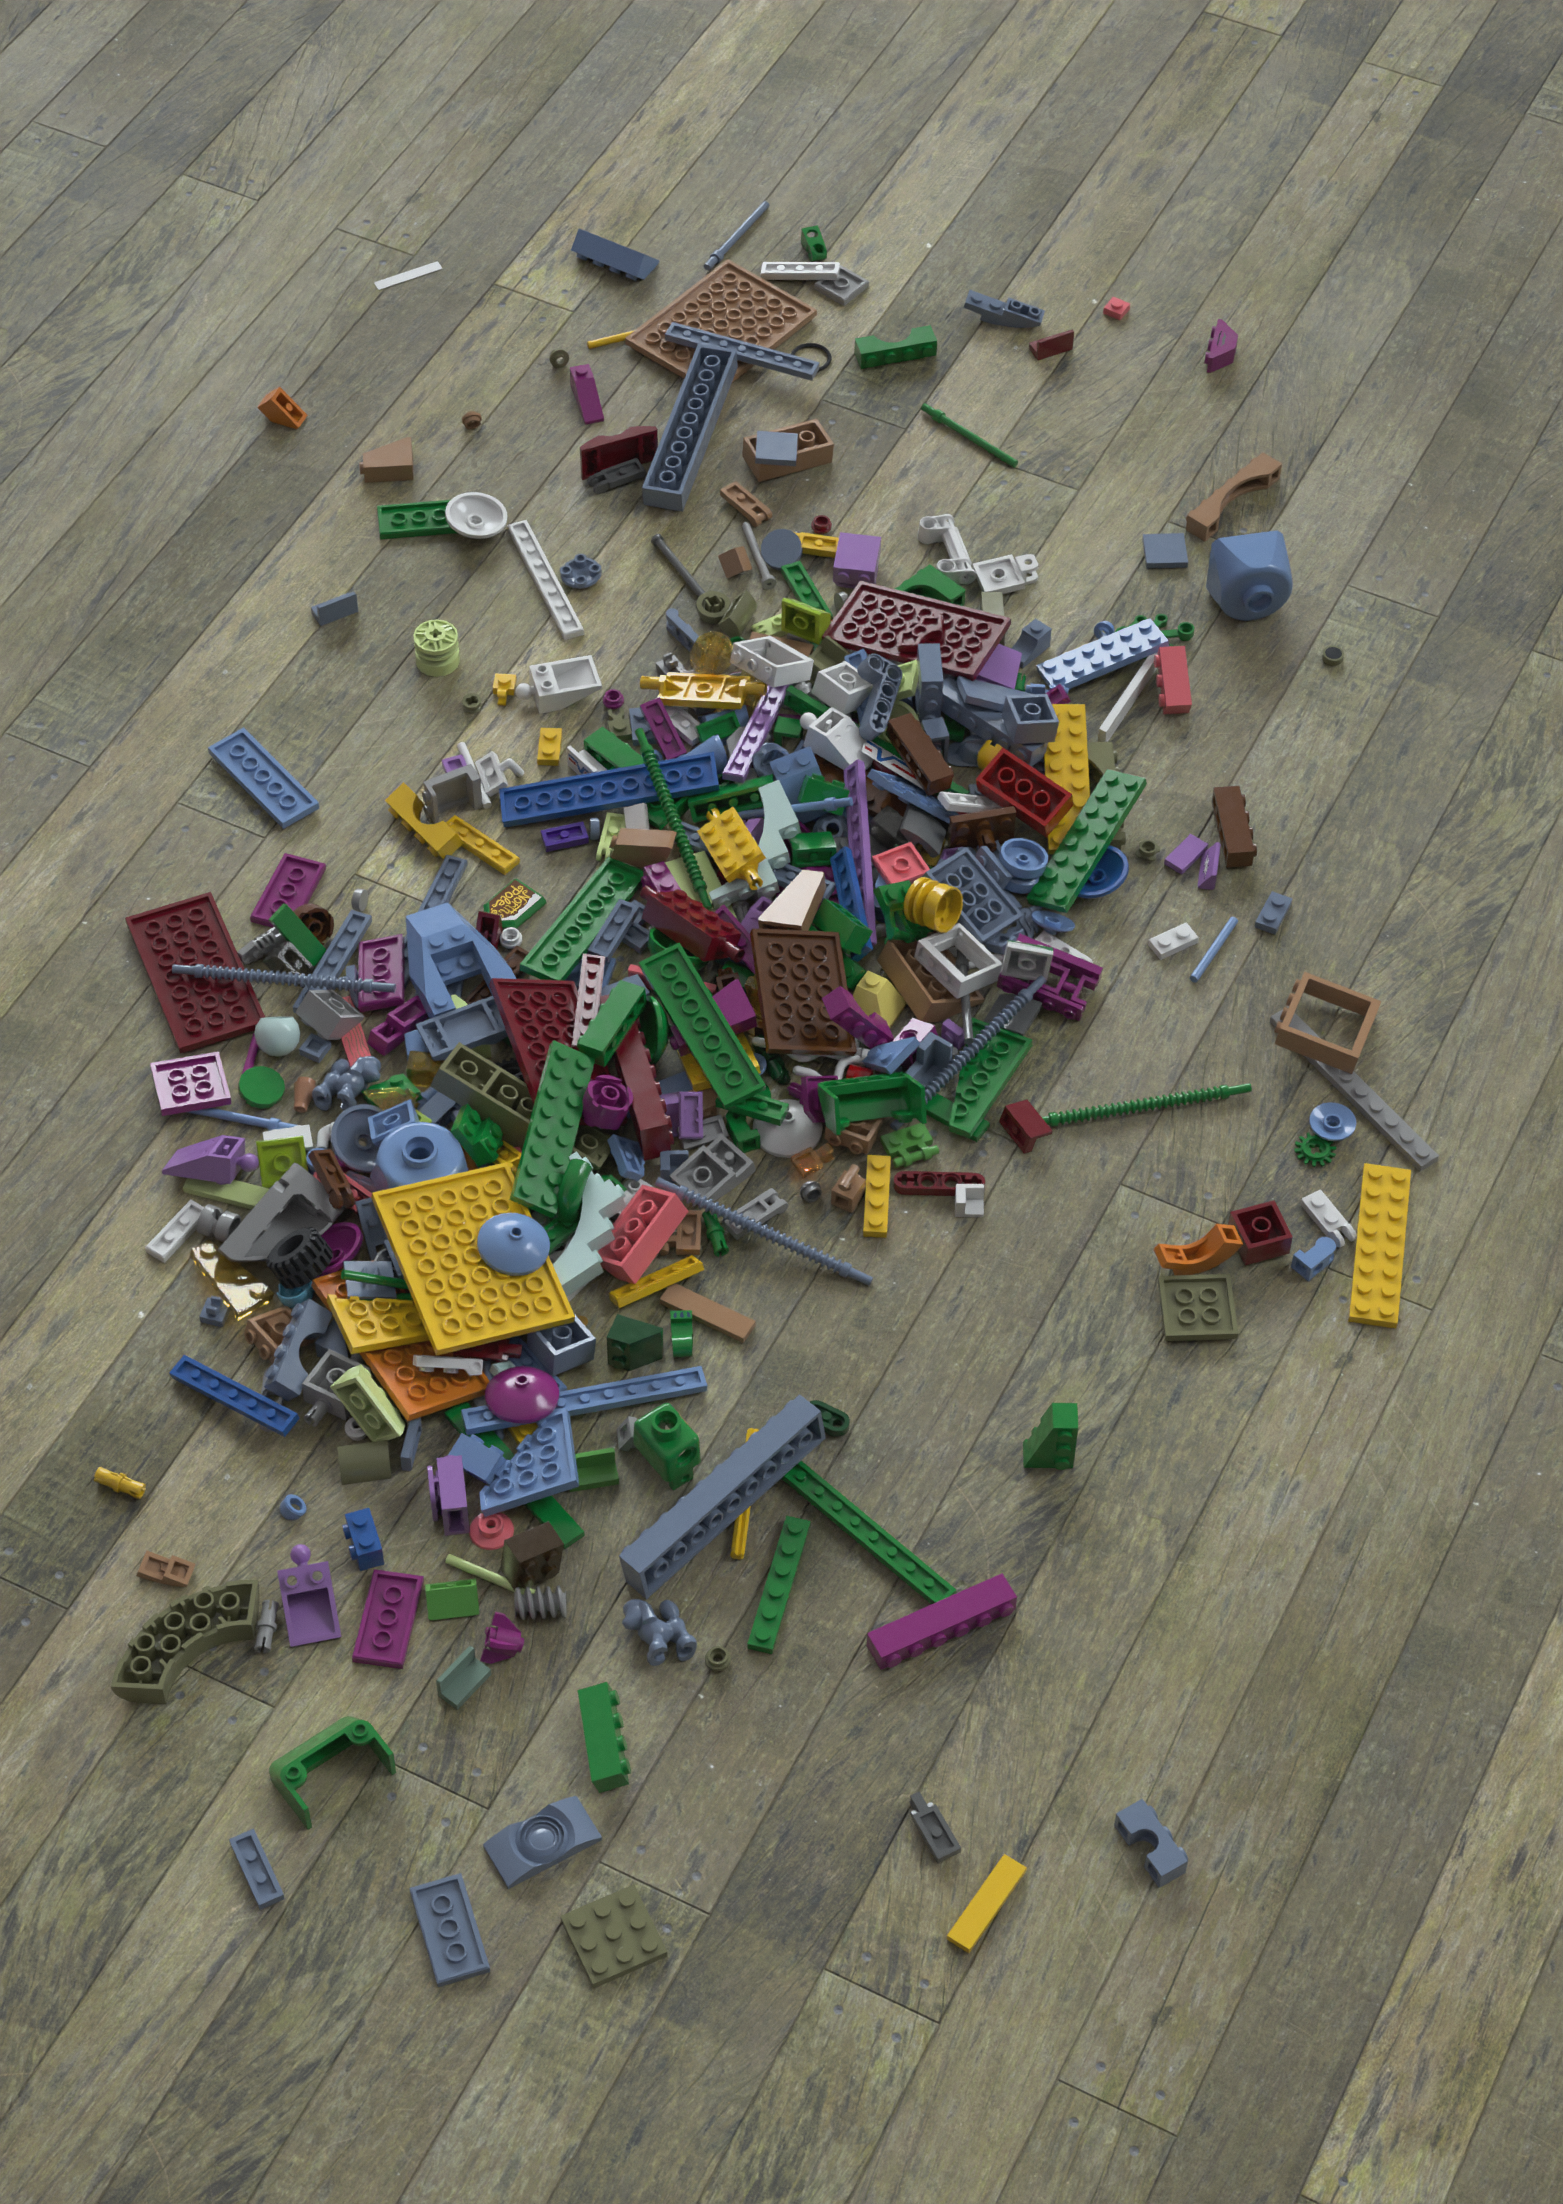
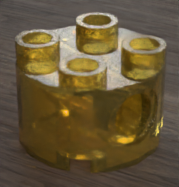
M715 631L699 636L690 649L691 667L699 674L721 675L726 672L731 665L730 659L733 646L730 639L724 634Z

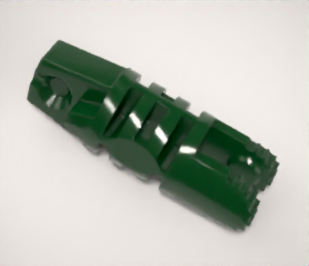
M760 1034L757 1037L764 1038V1035ZM752 1044L755 1053L762 1055L766 1060V1073L774 1081L778 1080L782 1085L789 1084L791 1076L779 1054L766 1053V1048Z

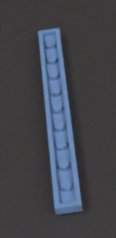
M698 1366L559 1392V1402L553 1412L566 1408L570 1416L705 1392L707 1391V1383L702 1367ZM487 1405L461 1410L466 1435L525 1425L507 1422L498 1418L489 1410Z

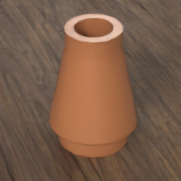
M299 1077L294 1083L293 1109L300 1113L307 1112L313 1098L312 1091L316 1087L314 1079Z

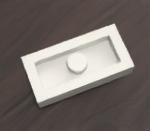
M1184 923L1149 939L1148 946L1162 960L1197 944L1199 937L1187 923Z

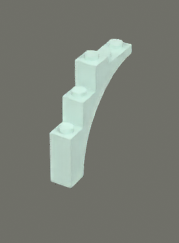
M779 780L758 788L765 816L763 833L758 845L766 857L758 865V875L762 879L763 885L759 887L756 883L755 885L758 889L752 890L747 881L736 878L730 883L727 882L709 892L711 903L715 910L723 904L728 907L731 903L738 900L748 899L755 893L760 899L762 896L771 898L780 892L777 879L772 870L782 868L790 862L789 853L783 840L795 837L801 833L799 821Z
M577 1151L569 1156L570 1160L575 1158L582 1159L592 1167L586 1157L581 1158ZM592 1171L582 1195L581 1217L575 1235L566 1250L553 1264L566 1297L604 1272L600 1265L603 1260L597 1251L615 1240L612 1230L615 1228L609 1218L626 1207L623 1199L626 1195L619 1184L614 1186L610 1179L604 1182L598 1173L594 1175Z

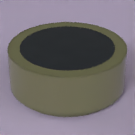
M1331 645L1323 650L1322 660L1326 664L1337 666L1343 662L1344 651L1340 647Z

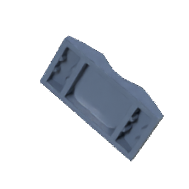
M493 996L416 1024V1028L433 1060H446L459 1042L472 1049L480 1045L496 1044L508 1037Z
M573 1796L548 1804L536 1815L525 1821L508 1825L483 1844V1848L505 1885L510 1889L602 1840V1836L578 1797Z

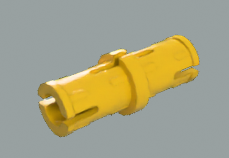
M99 1467L94 1475V1482L109 1486L117 1493L123 1492L141 1499L146 1490V1484L132 1480L124 1473L118 1474Z

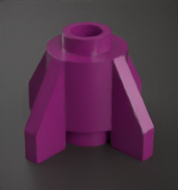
M495 1612L491 1625L496 1627L490 1626L485 1628L486 1638L484 1646L490 1649L483 1648L480 1658L481 1662L489 1664L514 1657L517 1652L521 1653L524 1645L521 1631L505 1614Z

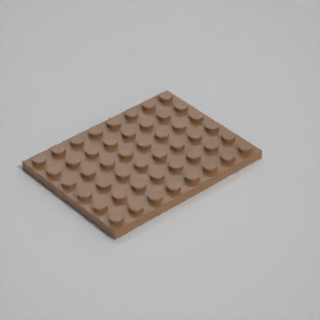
M727 259L625 338V344L685 379L696 349L665 340V333L672 322L774 350L817 316V309ZM737 360L738 368L732 383L754 365Z

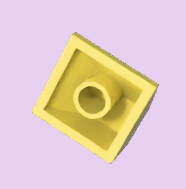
M867 971L857 984L853 994L857 1004L868 1016L876 1012L887 1021L889 1028H891L907 1006L906 1001L888 979L870 971Z

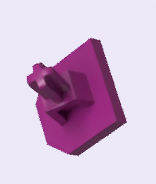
M838 1076L801 1077V1085L791 1082L790 1086L787 1087L789 1095L800 1099L799 1103L803 1105L804 1113L812 1123H825L818 1095V1083L838 1080Z

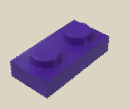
M583 821L541 830V838L546 852L589 843V837Z

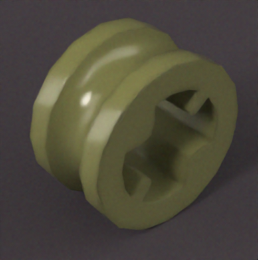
M470 693L463 697L462 704L465 712L474 714L481 710L482 704L479 695Z

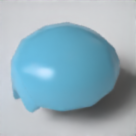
M312 1281L294 1289H286L282 1284H279V1292L276 1294L282 1304L293 1309L298 1303L301 1304L308 1299L312 1300L314 1289L311 1286Z

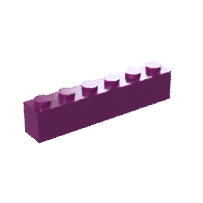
M1003 1573L868 1632L866 1646L880 1670L887 1667L892 1668L904 1659L917 1657L924 1650L933 1646L939 1647L951 1638L962 1637L971 1629L978 1626L984 1627L1000 1616H1009L1016 1610L1017 1596Z

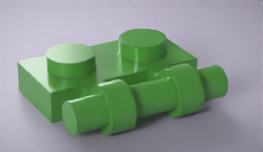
M922 1123L882 1135L880 1138V1142L887 1155L891 1156V1158L898 1156V1158L893 1159L895 1168L900 1166L908 1167L912 1165V1162L921 1159L926 1161L931 1159L933 1155L939 1154L937 1145L928 1147L932 1145L933 1139L925 1124Z

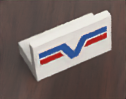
M571 746L567 747L568 766L578 775L607 770L585 749L578 753Z

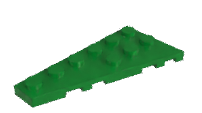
M971 1017L973 1038H976V1035L980 1034L981 1030H985V1026L989 1025V1023ZM1000 1028V1032H996V1036L992 1037V1040L988 1041L987 1045H983V1049H979V1053L975 1054L974 1058H970L971 1061L966 1062V1066H962L949 1122L950 1132L969 1139L971 1138L1031 1049L1032 1039Z

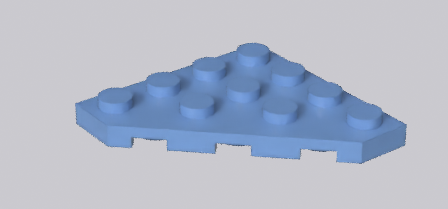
M871 769L867 775L868 778L873 780L872 785L882 791L885 789L890 793L896 794L902 802L920 807L934 818L937 817L949 823L950 816L960 815L955 811H947L937 798L932 795L928 796L922 788L905 778Z
M566 1408L553 1412L539 1420L537 1423L539 1427L532 1435L528 1434L516 1448L518 1452L511 1460H506L495 1473V1480L490 1486L485 1485L479 1492L481 1511L485 1517L579 1486L570 1414Z

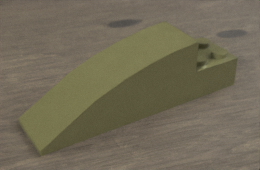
M459 1042L439 1068L430 1087L461 1106L468 1103L473 1110L478 1112L481 1120L490 1117L501 1128L503 1133L501 1140L506 1141L512 1147H520L523 1150L534 1107L526 1083ZM579 1125L571 1155L577 1151L581 1158L586 1157L593 1167L592 1170H599L611 1153V1148L607 1141L611 1135L596 1126Z

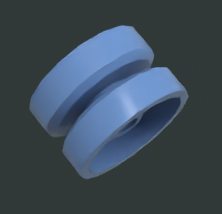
M1013 838L1005 841L1001 846L998 860L1013 876L1005 889L1020 894L1030 893L1033 886L1038 883L1039 877L1044 873L1048 863V855L1042 846L1024 838Z

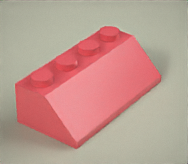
M642 1184L613 1223L615 1229L612 1230L615 1240L597 1251L603 1260L600 1263L601 1267L619 1280L636 1284L689 1212L675 1193Z

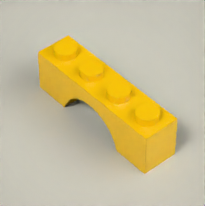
M404 782L385 799L386 803L390 806L388 811L396 819L400 817L403 820L400 823L409 832L413 829L416 832L414 837L422 845L426 842L429 845L427 849L434 857L439 855L444 860L446 855L451 856L464 843L457 833L444 821L435 824L421 823V811L425 804Z

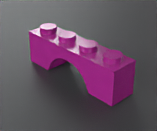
M839 986L822 998L830 1019L870 1049L894 1040L887 1021L876 1012L868 1016L857 1004L853 995L843 987Z

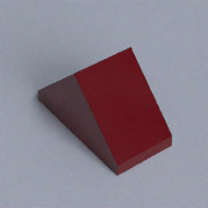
M478 911L476 930L498 950L502 934L501 915Z

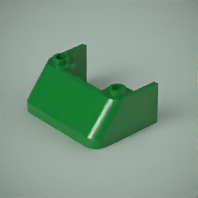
M894 1072L892 1074L886 1073L818 1083V1095L826 1127L835 1135H841V1131H844L845 1127H848L850 1122L893 1117L898 1119L900 1123H909L913 1121L912 1119H917L922 1124L927 1123L925 1087L907 1073Z
M352 1716L343 1717L270 1765L269 1775L272 1783L307 1830L312 1828L309 1808L296 1790L305 1784L309 1772L353 1744L356 1746L368 1744L390 1774L394 1775L396 1773L393 1752L368 1721Z

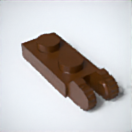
M332 1149L311 1151L308 1157L327 1194H329V1202L332 1204V1207L341 1209L344 1205L346 1208H352L355 1205V1198L350 1189L351 1186Z

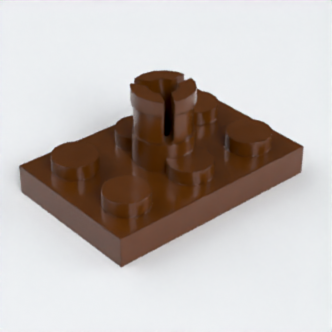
M1010 806L950 816L948 848H977L979 845V849L981 846H987L992 853L995 852L997 849L995 841L998 840L999 844H1004L1005 841L1014 838L1015 807Z

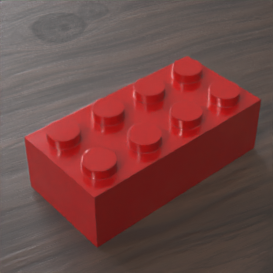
M1002 748L976 778L977 791L1002 808L1014 806L1016 817L1046 838L1073 807V796L1070 792L1005 748Z

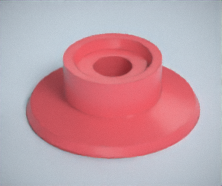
M501 1512L487 1517L481 1513L473 1519L469 1527V1536L472 1542L485 1550L502 1548L504 1540L513 1537L514 1525L511 1519Z

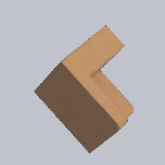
M744 546L733 548L718 555L727 578L752 570Z

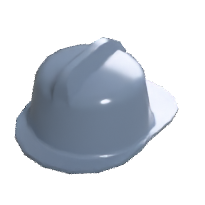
M972 734L962 742L950 744L948 763L960 767H979L977 755L986 740L977 734Z

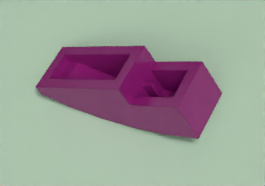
M416 995L388 1013L386 1021L370 1031L367 1044L383 1056L400 1045L405 1040L404 1034L416 1030V1024L425 1021L428 1017L419 996Z

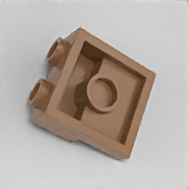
M886 1117L850 1122V1125L845 1127L844 1131H841V1135H835L826 1127L825 1139L832 1146L843 1145L848 1147L854 1154H860L861 1152L868 1154L877 1139V1132Z
M286 1305L248 1319L244 1332L247 1343H254L259 1349L261 1358L264 1360L268 1359L272 1364L276 1358L274 1353L283 1341V1331L292 1319V1310ZM303 1339L300 1348L313 1343L314 1340Z

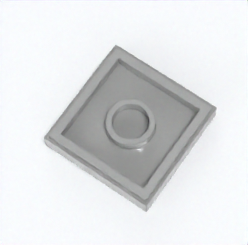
M841 265L838 280H819L814 284L816 291L843 306L869 287L868 280Z

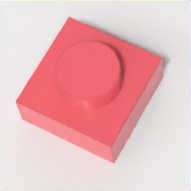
M1112 297L1105 305L1103 314L1121 320L1130 310V303Z

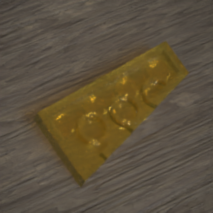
M209 1239L191 1249L190 1257L203 1275L208 1276L212 1281L211 1285L215 1291L221 1293L223 1302L227 1307L232 1308L237 1320L273 1300V1291L237 1262H232L217 1251L219 1247Z

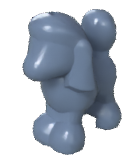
M374 1056L359 1057L351 1067L346 1059L335 1061L331 1067V1072L325 1076L323 1083L313 1089L312 1097L314 1103L319 1109L328 1110L332 1105V1096L337 1094V1098H340L342 1101L340 1107L343 1111L357 1105L355 1097L362 1094L361 1091L365 1090L369 1083L377 1082L380 1079L381 1062Z
M632 1599L623 1606L625 1618L622 1624L625 1629L637 1630L641 1640L649 1645L647 1661L650 1665L658 1666L664 1662V1652L668 1651L666 1644L669 1641L676 1643V1654L679 1660L686 1661L693 1657L697 1648V1641L687 1632L683 1619L679 1618V1609L673 1601L664 1600L659 1606L661 1616L667 1622L659 1620L654 1614L651 1605L646 1601Z

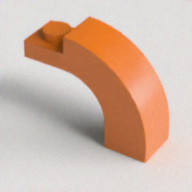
M1216 1224L1203 1238L1187 1245L1159 1243L1154 1248V1252L1161 1267L1172 1269L1174 1275H1194L1210 1270L1225 1262L1239 1250L1243 1243L1234 1225Z

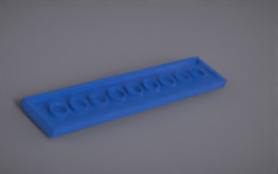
M714 752L658 761L672 798L720 790ZM645 764L499 789L504 828L659 801Z

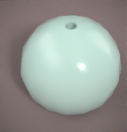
M293 1017L261 1018L257 1023L254 1035L257 1045L263 1052L270 1056H284L292 1052L299 1043L300 1028Z

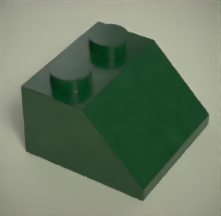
M619 1314L616 1315L606 1337L609 1365L617 1369L632 1371L663 1358V1328Z

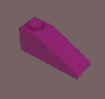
M590 365L570 367V386L584 424L603 422L604 415Z

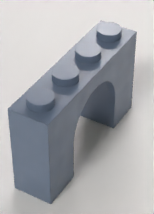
M940 643L918 644L919 689H916L914 695V711L919 718L920 724L922 720L941 717L943 672Z

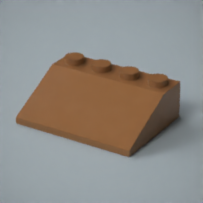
M916 939L911 943H906L904 940L887 941L877 961L918 1020L927 1023L939 1022L962 1012L961 997L957 999L914 957L918 944ZM950 950L941 951L940 953L948 958L956 967V959ZM978 990L969 993L971 1008L983 1003L985 1000Z

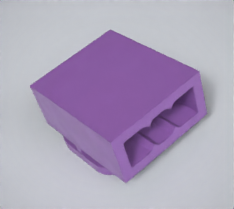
M840 532L833 566V582L837 586L855 589L859 581L876 584L881 552V537Z
M998 644L975 680L1015 689L1022 653Z
M447 1455L437 1458L438 1470L435 1472L436 1476L433 1475L432 1466H427L433 1521H438L437 1512L440 1510V1515L443 1516L445 1536L469 1533L462 1455Z

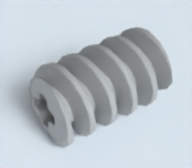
M560 1585L556 1586L554 1593H552L550 1586H546L544 1594H542L539 1586L536 1587L534 1594L531 1593L529 1587H526L523 1595L519 1587H516L514 1592L515 1619L517 1613H519L521 1619L525 1620L528 1612L532 1619H536L538 1612H540L543 1619H546L548 1611H550L552 1618H556L558 1611L561 1612L563 1618H566V1590L563 1593Z

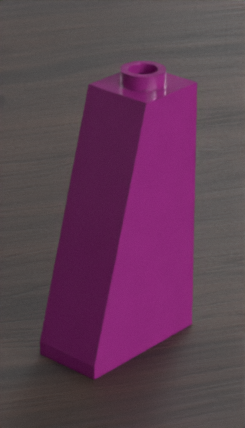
M738 979L732 981L712 996L735 1035L757 1027L756 1015ZM673 1025L671 1027L672 1037H669L672 1049H677L681 1057L690 1054L691 1052Z

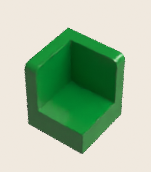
M778 716L774 729V743L782 747L785 736L802 738L803 727L800 725V720Z

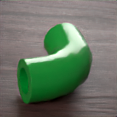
M575 1158L569 1161L559 1189L556 1217L564 1223L574 1222L578 1218L582 1195L592 1170L590 1164L582 1159Z

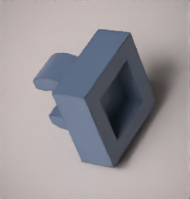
M211 1296V1298H207L199 1316L200 1322L224 1327L231 1310V1303L222 1301L220 1297Z

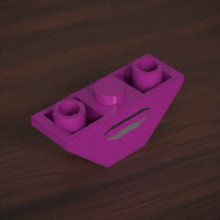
M1218 319L1217 325L1212 326L1210 338L1213 339H1209L1207 351L1210 352H1206L1204 364H1208L1207 373H1212L1234 362L1238 334L1222 319Z

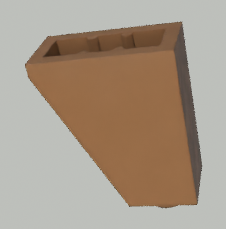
M406 437L363 453V462H359L360 475L364 474L365 483L414 480L411 437Z
M620 828L618 835H613L609 848L613 850L610 858L642 869L648 865L666 862L672 850L677 832Z

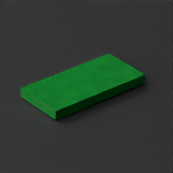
M450 500L377 506L380 540L457 533L449 526L445 517L446 506Z

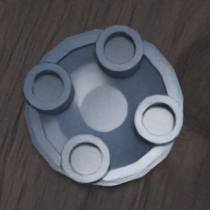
M577 554L574 559L560 568L562 581L572 588L590 587L600 579L602 573L601 565L595 560L587 558L585 554Z

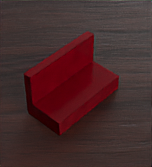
M1072 329L1030 342L1029 350L1038 361L1073 350L1074 331Z
M1027 1099L1006 1105L999 1120V1123L1024 1154L1032 1152L1036 1139L1051 1135L1053 1132Z

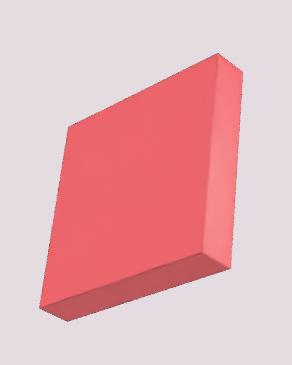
M912 842L874 855L871 860L887 885L907 880L912 885L915 880L930 870Z

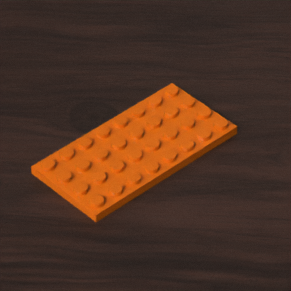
M342 1270L312 1280V1288L330 1312L331 1310L327 1303L328 1294L337 1295V1298L348 1299L345 1280L341 1279ZM395 1288L396 1293H410L407 1289ZM430 1340L359 1353L407 1421L484 1396L487 1384L489 1383V1379L483 1371L481 1375L471 1376L464 1369H458V1373L443 1372L444 1368L434 1367V1372L419 1371V1367L413 1365V1355L436 1356ZM453 1352L437 1356L453 1357Z

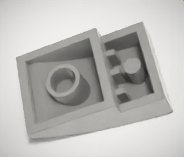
M721 1134L708 1147L704 1145L700 1147L669 1176L678 1186H686L690 1192L694 1190V1194L700 1193V1197L706 1196L707 1200L713 1199L715 1201L746 1180L756 1169L754 1162Z

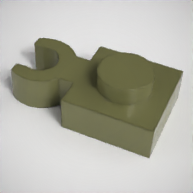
M620 708V714L618 715L612 714L611 709L608 710V731L613 732L621 741L632 740L629 718L624 719V709Z

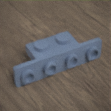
M981 846L976 853L972 847H967L1016 907L1021 909L1022 905L1009 890L1005 889L1013 876L987 846ZM959 847L955 852L958 853L966 847Z

